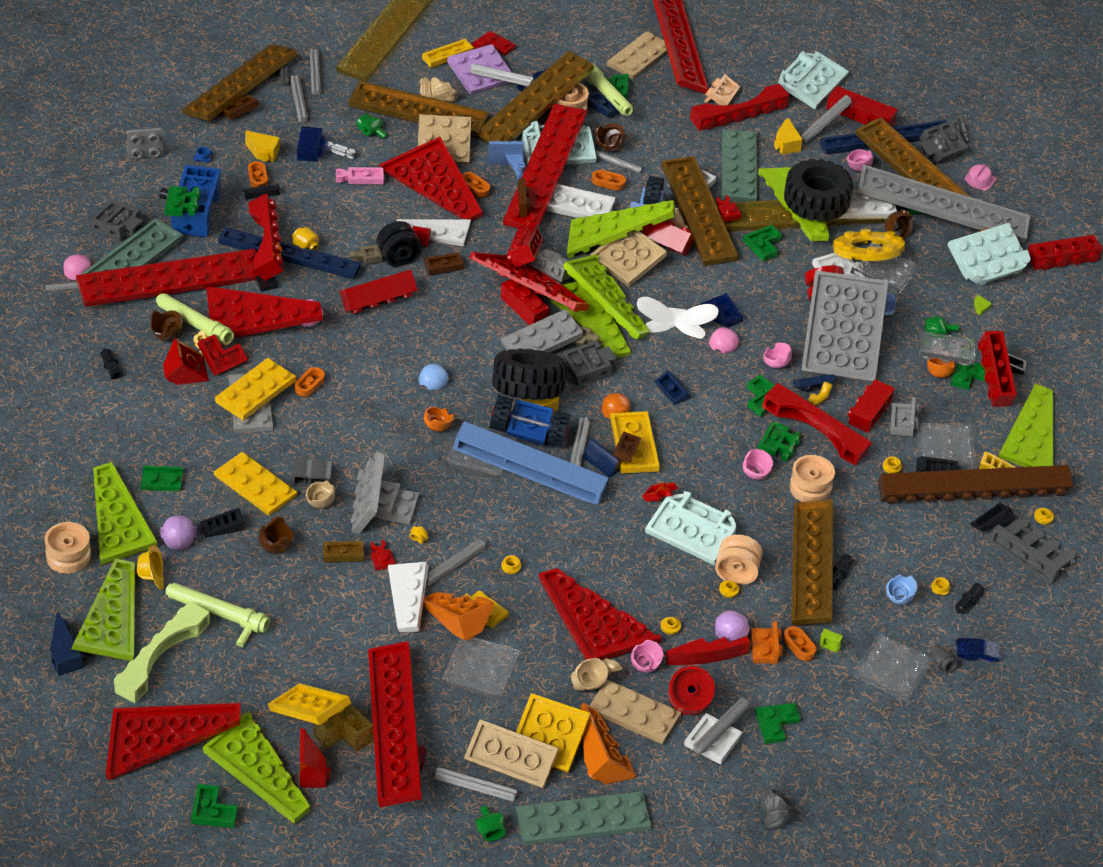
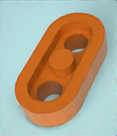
M260 161L249 163L248 176L251 187L267 186L268 176L265 164Z
M595 170L592 173L591 182L599 187L622 190L625 188L626 178L621 174L605 170Z
M473 172L462 174L473 195L477 197L489 195L490 185L488 182Z
M318 367L309 368L295 382V393L302 397L310 396L324 382V371Z
M796 626L788 627L783 637L786 645L798 659L803 661L812 660L816 652L815 644L801 628Z

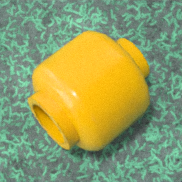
M300 227L293 233V245L299 246L302 249L307 248L315 251L318 249L319 236L310 228Z

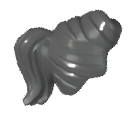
M773 786L762 790L761 806L766 813L763 817V822L769 829L782 827L790 820L794 807L790 806V800L781 797L773 789Z

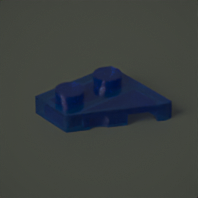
M727 293L698 304L715 305L718 308V315L713 321L726 328L743 322L742 314Z

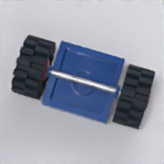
M501 395L497 396L489 428L504 432L509 419L510 423L506 435L541 445L544 444L547 430H550L547 444L562 448L571 414L556 410L551 425L552 408L516 399L513 412H510L513 399Z

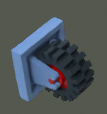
M650 175L646 187H643L640 201H632L630 208L663 202L665 191H663L664 178Z

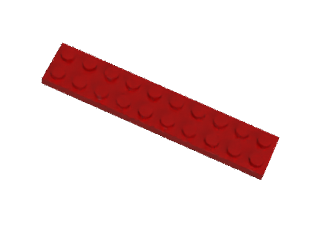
M653 0L677 85L706 94L709 88L683 1Z
M559 104L553 105L521 178L525 179V185L529 186V197L527 199H530L531 209H527V217H520L517 187L503 219V225L519 228L524 225L529 227L537 224L538 228L540 227L587 117V110Z
M255 249L80 274L76 275V282L84 306L88 307L154 297L160 294H174L206 289V287L233 285L254 281L255 276L260 275L254 268L256 251Z
M409 641L368 649L377 798L381 808L421 800L422 788Z

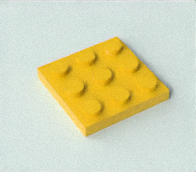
M531 693L516 733L558 748L559 752L552 768L569 774L591 714Z

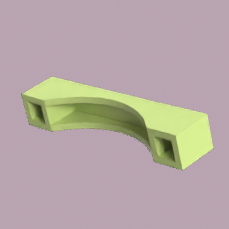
M190 601L184 607H181L177 615L166 623L163 630L155 634L152 641L141 649L140 654L128 663L127 668L115 677V693L136 704L148 691L149 673L158 657L173 645L198 637L210 624V612Z

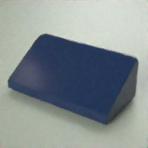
M669 370L654 381L673 405L692 399L690 394Z
M591 439L582 458L608 477H612L619 472L620 459L614 457L612 452L594 439Z

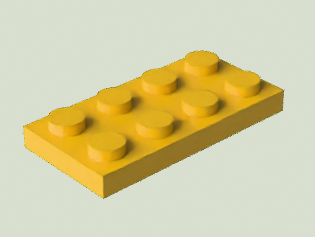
M267 358L215 397V403L244 421L296 381V376Z
M648 411L610 413L609 419L615 448L623 431L641 438L632 461L620 460V472H659L660 466Z
M244 452L239 453L214 471L215 477L268 516L297 496V491Z
M299 683L269 702L268 707L271 712L320 725L326 723L328 718L334 714L344 711V708L350 705L351 701L347 695Z

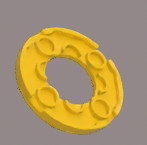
M861 229L860 232H844V235L836 238L833 242V251L836 255L850 260L854 258L862 261H881L900 256L901 251H905V241L892 231L874 232L870 229ZM868 240H870L873 244H882L883 246L878 248H859L854 245H857V243L867 244Z

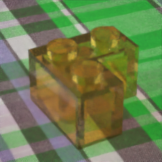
M350 704L341 713L334 714L328 718L326 723L320 725L313 723V736L325 749L344 739L357 752L373 742V725Z

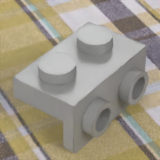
M912 397L911 404L892 403L890 435L913 436V430L918 427V418L915 416H918L919 404H915L916 397Z

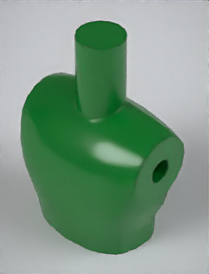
M368 113L363 114L356 122V126L367 136L376 133L384 139L388 135L381 129L383 126L382 120L370 116Z
M942 316L925 318L926 335L944 339L948 331L959 332V324H947Z
M482 806L480 810L483 816L475 819L479 834L485 841H495L505 835V822L502 813H491L488 806Z

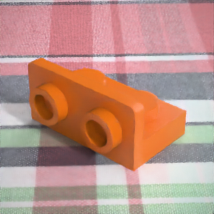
M773 621L771 628H751L753 663L777 664L778 657H782L783 651L782 645H779L781 629H777V622Z

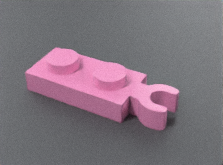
M348 167V171L336 169V182L384 184L383 168Z

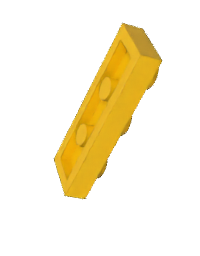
M462 39L422 54V59L432 68L447 63L449 56L474 50V47L466 39Z

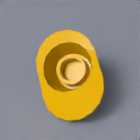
M151 545L149 551L142 553L138 557L137 574L143 580H154L156 586L163 590L162 555L156 545Z

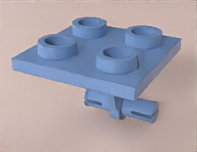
M489 141L487 165H511L518 181V179L522 178L525 171V163L523 162L524 141Z

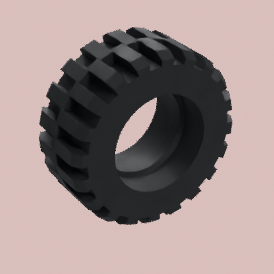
M824 159L803 160L799 164H795L788 172L784 200L788 208L795 215L798 214L803 219L807 218L809 221L818 220V222H823L824 220L832 221L834 218H840L848 211L853 192V179L846 169H843L839 164H834L833 161H824Z
M522 348L504 350L501 353L499 352L494 358L492 385L496 391L513 398L530 400L552 399L558 397L564 390L566 364L558 355L543 352L542 350Z

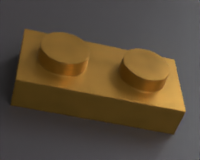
M363 541L323 542V562L364 561Z

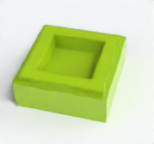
M824 629L819 645L837 653L841 648L843 636Z

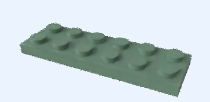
M722 129L721 200H725V196L728 195L730 201L756 203V132Z
M155 218L82 274L152 264L182 241L183 234Z
M642 791L515 807L523 845L651 830V823Z

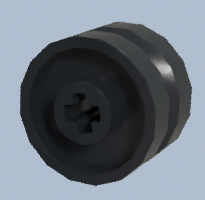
M396 221L386 225L379 232L376 239L380 252L383 254L386 262L392 267L411 264L422 252L420 239L415 234L412 226L404 221Z

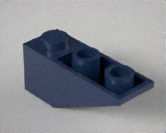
M56 613L50 647L51 662L58 676L82 669V661L85 660L82 651L71 649L76 638L74 634H70L69 624L66 619H62L60 613Z

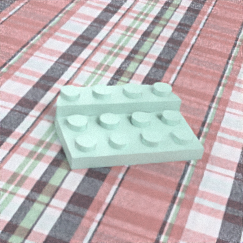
M802 51L798 58L786 70L782 71L777 84L780 83L787 93L792 94L813 109H816L834 88L845 79L849 71L815 51V54Z
M538 121L532 122L531 126L523 130L522 141H524L527 164L545 126L538 125ZM582 126L566 165L596 163L597 158L589 127Z
M1009 223L951 240L947 244L966 280L969 278L979 285H986L990 281L1012 274L1017 275L1030 261L1028 250L1023 251Z
M684 491V494H676L665 498L646 526L645 533L715 565L720 543L725 537L736 535V523L732 513L728 510H725L723 513L691 498V493Z

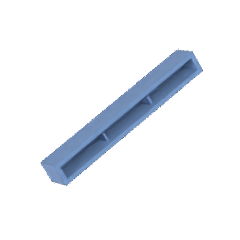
M465 421L455 439L453 450L598 505L606 489L608 477Z

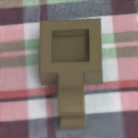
M377 245L360 247L359 251L349 252L351 257L349 260L363 261L364 264L382 262V254Z
M579 326L583 331L584 337L572 342V344L582 346L597 340L601 348L604 342L599 340L600 336L594 334L590 328Z

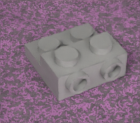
M550 250L538 252L532 267L560 282L572 278L563 268L565 262L570 260L562 258L560 254Z
M381 480L378 509L373 518L410 525L419 493L402 490L399 483Z

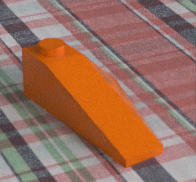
M435 592L424 597L423 606L452 634L463 640H471L475 635L483 631L494 603L484 597H476L475 600L469 599L468 595L454 598V594Z
M583 702L581 710L591 714L583 735L584 762L588 769L587 774L594 781L598 780L603 784L634 779L636 774L629 759L625 755L622 757L617 750L620 745L607 733L610 729L596 709Z

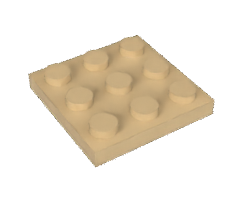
M419 114L418 146L440 136L455 164L469 165L471 117Z
M635 229L627 232V236L600 246L591 255L597 254L600 265H605L610 274L630 287L667 256V251L640 231L636 232Z

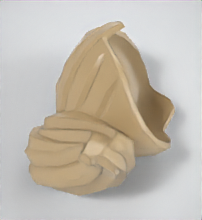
M426 77L419 80L422 96L447 102H455L458 98V91L453 89L449 82L443 83L436 77L431 78V81Z
M587 659L578 664L575 671L572 672L571 680L573 687L576 691L598 689L605 683L611 672L622 670V667L619 663L610 659Z

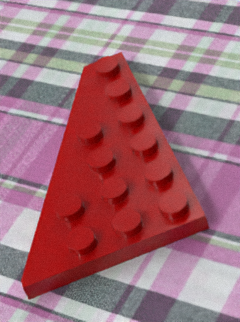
M440 136L379 164V168H383L384 173L462 220L473 221L483 216L481 208Z
M471 252L470 259L498 272L500 276L508 277L533 289L537 294L545 295L569 307L574 312H579V310L587 311L590 304L549 275L532 267L531 262L514 267L513 263L509 262L507 255Z
M206 287L209 318L229 327L234 333V338L323 320L320 302Z
M554 568L539 573V581L586 660L591 658L604 660L630 653L636 645H640L646 640H651L658 644L661 643L662 637L660 634L655 635L646 629V625L636 621L634 617L623 610L621 612L611 606L609 601L602 599L594 591L587 587H581L575 583L576 580L567 576L560 569Z
M241 703L113 708L106 779H114L239 726L241 721Z

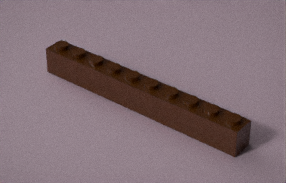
M1069 465L881 474L878 480L881 502H887L888 504H896L899 501L915 503L918 500L934 502L936 499H944V501L948 502L955 500V498H962V500L968 501L974 497H981V499L987 500L993 496H1000L1001 499H1006L1012 495L1026 498L1032 494H1037L1038 497H1045L1056 493V496H1064L1073 487Z

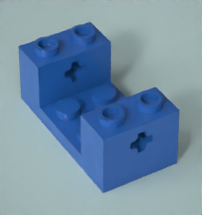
M185 165L179 187H187L188 192L193 191L194 187H199L201 193L200 200L198 201L199 207L194 216H190L188 212H184L183 217L171 216V228L181 234L207 237L211 226L212 202H218L221 193V169Z

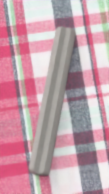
M311 49L312 95H320L318 49Z
M472 64L470 67L471 74L529 86L534 81V78L482 65Z
M292 75L290 82L298 121L307 122L308 116L300 77Z
M848 95L841 98L800 135L804 143L809 142L852 103V99Z
M587 417L580 418L578 421L570 463L580 467L590 424Z
M477 539L428 572L426 585H432L484 550L486 543L482 539Z
M740 698L693 745V751L698 755L703 754L749 708V701L745 698Z
M438 767L435 771V779L509 801H515L517 797V790L441 767Z

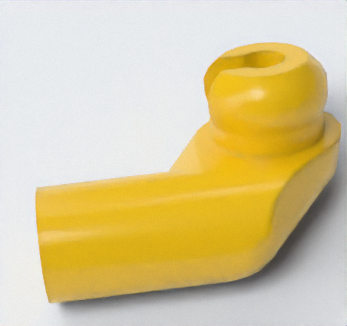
M824 382L818 395L811 394L808 401L813 403V405H820L827 400L833 385Z

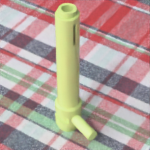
M593 64L594 69L584 78L591 85L595 86L622 115L629 116L632 114L633 106L604 77L602 71Z
M168 294L158 295L156 302L162 309L177 311L183 321L200 331H204L208 337L215 334L221 345H229L233 341L234 333L229 327L209 319Z
M170 583L166 588V595L173 600L184 604L190 601L213 615L240 624V627L244 628L236 642L238 646L244 647L252 631L265 633L269 628L270 618L264 613H256L255 610L250 608L244 609L177 583Z

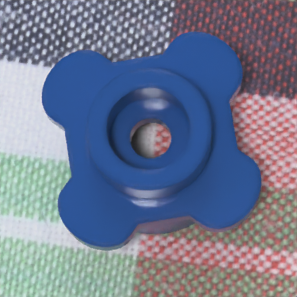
M199 147L193 159L194 161L208 163L211 161L210 157L213 155V152L207 147Z

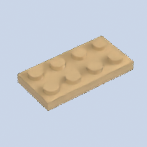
M646 31L609 59L607 66L622 74H629V77L634 79L668 53L663 39Z
M609 680L605 681L589 705L596 709L602 718L660 744H664L681 717L680 711Z
M480 719L464 759L544 789L559 749Z

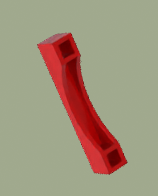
M780 83L767 86L757 97L744 103L735 105L705 103L691 107L690 120L699 131L709 130L712 127L724 126L734 121L739 122L742 119L753 118L763 113L768 114L774 110H783L788 107L789 94Z
M267 193L248 202L249 214L259 226L264 228L262 243L254 256V268L264 281L283 272L282 264L284 263L281 256L280 226L277 221L279 216L276 212L278 206L273 198L271 199Z
M777 383L765 395L762 404L764 409L777 417L796 419L818 429L832 442L840 458L856 466L868 454L872 442L787 387Z

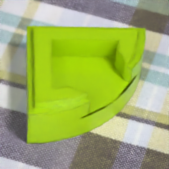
M977 295L974 299V308L978 315H982L992 306V303L980 295Z

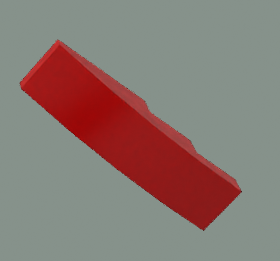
M747 636L731 642L722 637L709 643L704 638H700L667 650L666 664L696 665L732 659L748 654L751 641Z

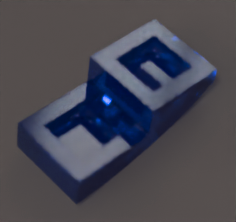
M958 638L956 640L958 657L970 661H977L978 658L990 662H999L1001 660L999 643L976 638Z

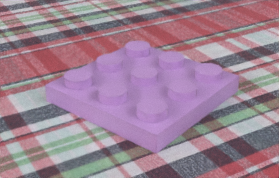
M492 44L449 56L447 59L448 64L470 95L511 83L470 73L472 64L511 72Z

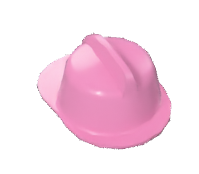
M986 164L973 166L966 175L965 180L970 186L985 191L994 184L998 177L992 176L991 170Z

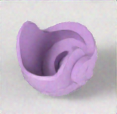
M172 516L165 521L163 527H160L161 538H164L165 544L173 550L188 548L193 542L194 537H197L196 526H193L192 521L185 516Z
M728 610L716 618L715 634L718 638L725 637L728 642L747 636L749 633L748 619L739 612Z

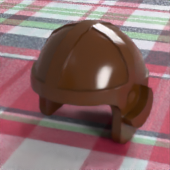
M612 123L605 127L598 126L595 136L601 149L606 152H615L624 146L626 133L621 125Z
M905 210L891 213L885 220V231L895 232V235L902 237L905 241L913 229L911 220L913 216Z
M155 310L151 314V329L158 339L170 341L181 335L183 320L177 311L169 310L160 313Z
M277 516L260 528L258 536L260 545L268 553L286 551L291 547L294 539V533L286 524L284 518Z

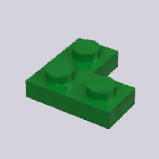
M769 225L743 235L742 241L764 262L777 257L778 250L772 244L780 241L782 234L773 225Z
M959 358L951 386L969 390L972 378L985 381L984 367H982L981 363Z
M758 375L749 381L747 389L756 396L748 401L747 407L760 417L769 412L762 407L765 395L775 385L762 375Z
M796 703L755 707L754 712L765 744L785 742L786 737L782 725L800 723Z
M198 784L191 815V824L235 828L238 805L218 804L219 786Z

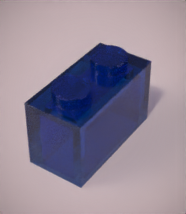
M301 127L297 145L298 161L318 162L319 157H322V146L325 144V135H322V128Z

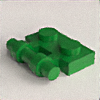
M169 186L164 215L183 217V213L188 212L190 216H194L199 207L200 188L194 187L193 191L188 192L187 187Z
M772 421L758 444V449L764 450L772 456H776L777 452L782 453L781 460L787 461L794 454V448L801 442L800 438L802 435L800 432L791 434L789 433L790 427Z

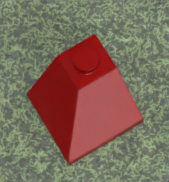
M175 339L163 364L165 378L176 385L208 382L204 357L196 350Z
M300 728V788H326V780H330V767H326V758L304 728Z

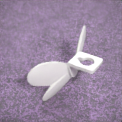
M641 297L637 301L639 311L652 319V321L645 324L650 332H662L676 326L681 332L701 339L704 338L705 331L699 325L714 320L718 315V308L712 304L698 305L686 310L667 308L661 302L650 297Z

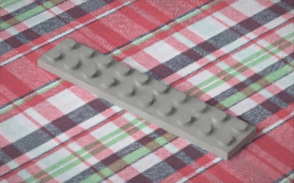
M863 165L861 169L857 193L978 230L990 229L1009 223L1018 241L1025 244L1030 215L867 165Z

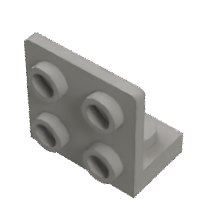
M162 128L128 130L126 141L128 158L139 159L141 157L164 156Z

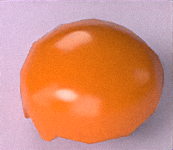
M934 355L931 360L930 357L927 358L928 372L934 377L945 378L955 371V362L949 357Z
M620 393L607 395L601 405V413L607 418H610V413L630 411V401L625 395Z
M430 406L424 412V422L434 432H444L451 426L454 420V414L449 415L447 408L440 409Z

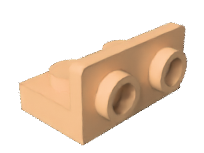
M724 74L721 79L717 78L705 94L707 97L704 102L707 103L710 99H713L719 105H728L740 86Z

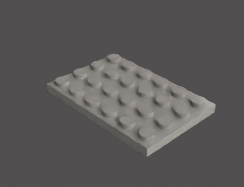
M815 271L801 373L816 376L834 374L836 379L872 384L876 379L888 281Z

